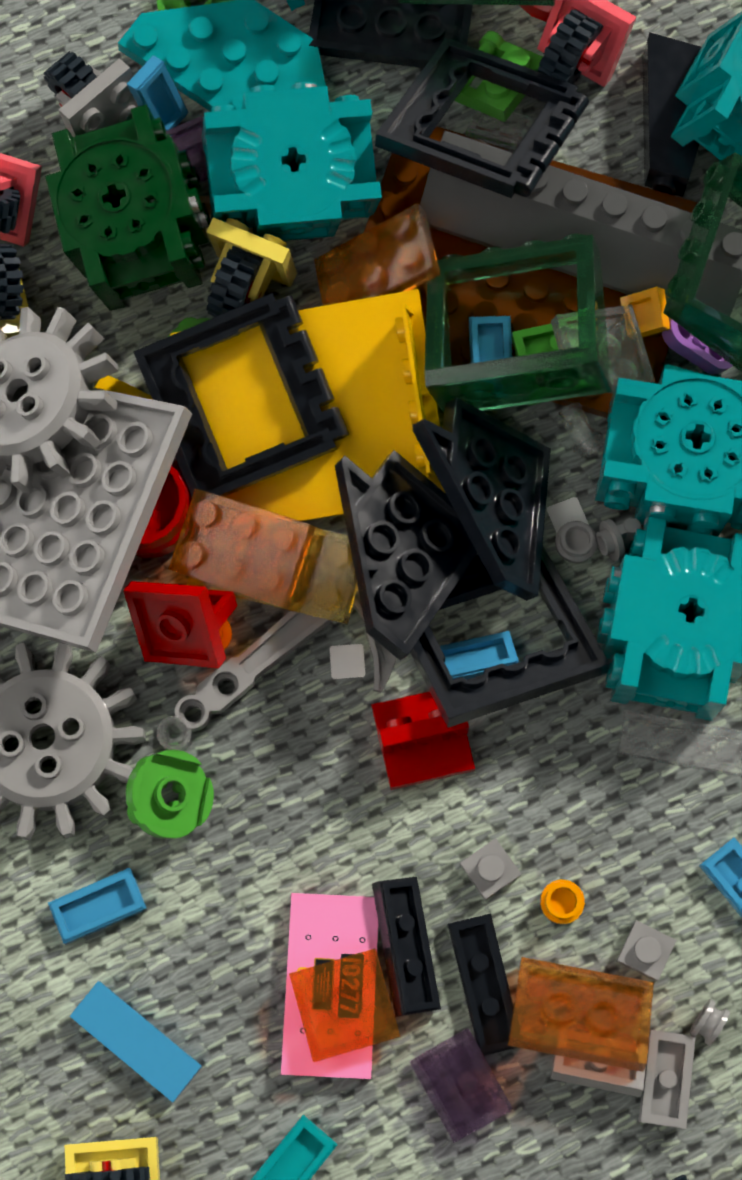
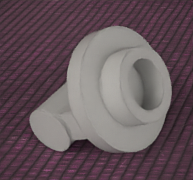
M630 517L620 525H616L611 519L602 521L599 531L596 533V543L600 552L604 556L608 555L613 561L623 559L625 552L629 550L631 541L634 540L636 529L641 527L639 520Z

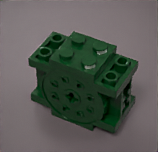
M147 105L131 109L133 117L131 120L75 137L71 135L68 129L52 133L61 171L46 175L45 178L63 252L80 273L87 278L89 287L109 311L126 307L124 299L181 282L185 284L187 289L202 285L200 270L206 268L199 245L209 242L205 228L209 227L211 220L206 204L201 203L197 191L202 189L199 174L195 165H191L187 151H179L170 133H166L161 117L154 118Z

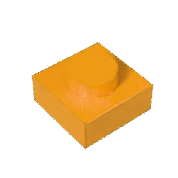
M656 286L620 297L626 338L635 340L670 329L664 289Z

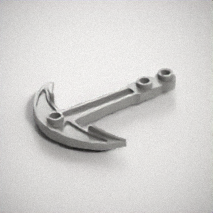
M278 527L246 536L247 546L277 552L300 564H303L306 559L327 578L240 656L231 657L219 669H216L199 683L195 695L184 696L177 702L174 712L175 718L183 729L196 732L205 728L210 721L211 714H222L254 687L256 679L346 610L354 608L364 622L358 586H353L349 582L350 577L355 574L350 544L331 533L301 527ZM366 633V639L374 663L373 691L381 693L391 676L396 657ZM223 681H231L235 684V688L232 693L225 695L219 692V685ZM191 708L201 710V717L196 722L186 720V712Z

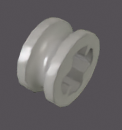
M709 999L704 1005L690 1030V1034L693 1036L702 1035L705 1039L704 1043L708 1046L716 1040L730 1015V1011L726 1008L718 1010L715 1007L716 1002L712 999Z

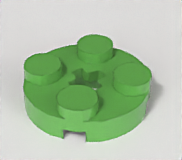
M180 750L160 751L141 758L132 770L126 785L127 815L129 820L133 824L138 825L147 834L162 839L181 838L188 835L197 826H201L211 812L214 790L210 777L206 778L204 771L199 766L202 765L199 760L193 755ZM168 782L173 784L172 790L178 793V800L170 801L169 806L164 803V798L161 796L162 788H166Z

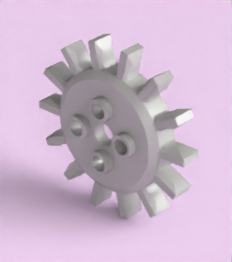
M29 307L21 308L18 335L8 338L0 330V478L6 465H10L11 483L23 493L32 492L33 464L45 461V464L61 478L68 476L70 473L67 461L63 457L61 450L73 438L84 446L96 449L100 444V440L88 426L84 425L89 410L115 411L118 404L106 391L93 390L92 383L118 372V364L106 352L84 361L104 338L93 326L87 323L67 342L77 320L65 308L61 307L57 308L45 333L40 332L41 318ZM41 365L40 369L34 373L35 369ZM28 385L27 393L22 395L18 401L13 402V395L16 390Z
M25 643L17 644L15 658L20 668V675L6 682L0 676V814L9 802L20 806L21 813L17 822V836L23 840L30 841L36 830L38 812L54 810L56 827L62 836L68 839L75 837V821L71 815L70 806L84 798L89 801L93 810L104 818L108 819L114 814L109 800L98 792L97 787L102 783L106 775L115 777L122 783H127L133 770L127 764L113 761L116 745H137L146 742V732L143 728L136 726L115 728L112 719L114 713L132 705L137 700V697L131 687L120 689L104 699L99 696L95 689L107 676L111 667L108 660L102 656L91 663L82 678H78L68 673L73 659L71 646L59 643L54 652L52 669L36 670L32 652ZM34 700L41 701V710L37 714H29L27 711L28 704ZM70 721H77L80 726L78 732L74 735H67L64 731L65 725ZM44 726L52 728L55 732L53 744L43 750L34 748L31 741L34 731ZM9 738H17L19 740L18 748L13 752L5 751V742ZM50 758L55 759L57 763L56 769L51 773L42 772V763Z

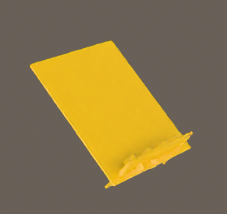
M418 289L298 310L303 324L290 330L289 333L291 335L298 331L306 330L319 360L318 363L304 370L308 373L315 369H323L335 400L320 407L321 411L338 407L349 435L335 441L337 450L206 505L196 507L199 537H209L344 514L335 471L336 463L344 455L372 478L386 457L395 450L445 492L412 431L413 424L422 419H426L440 427L436 402L437 391L434 389L429 357L432 356V352L428 350ZM260 326L240 333L236 337L205 350H200L183 357L227 469L246 462V458L281 443L287 445L305 437Z

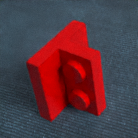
M131 581L123 590L145 662L219 669L226 660L219 629L238 606L234 591L208 590L204 586Z
M430 691L371 704L390 790L475 771L467 736L469 730L468 721L448 728Z

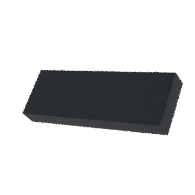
M417 877L373 883L372 889L395 1017L441 1010Z
M491 914L447 924L479 1057L523 1047Z

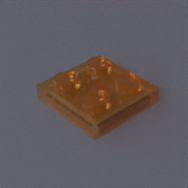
M376 948L289 973L313 1063L401 1037Z

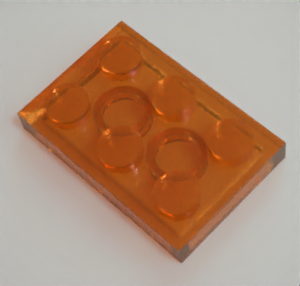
M418 203L314 259L323 306L409 291L440 275L426 212Z
M195 488L168 569L288 609L316 527Z
M521 957L508 1046L643 1072L647 1064L654 982Z

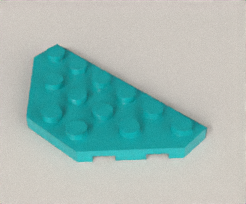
M234 0L141 13L118 42V50L141 66H144L152 56L161 59L177 90L210 112L212 107L218 105H234L236 110L241 109L244 92H251V88L259 85H273L275 90L292 89V85L299 82H315L317 87L326 86L318 47L309 46L313 38L256 0Z

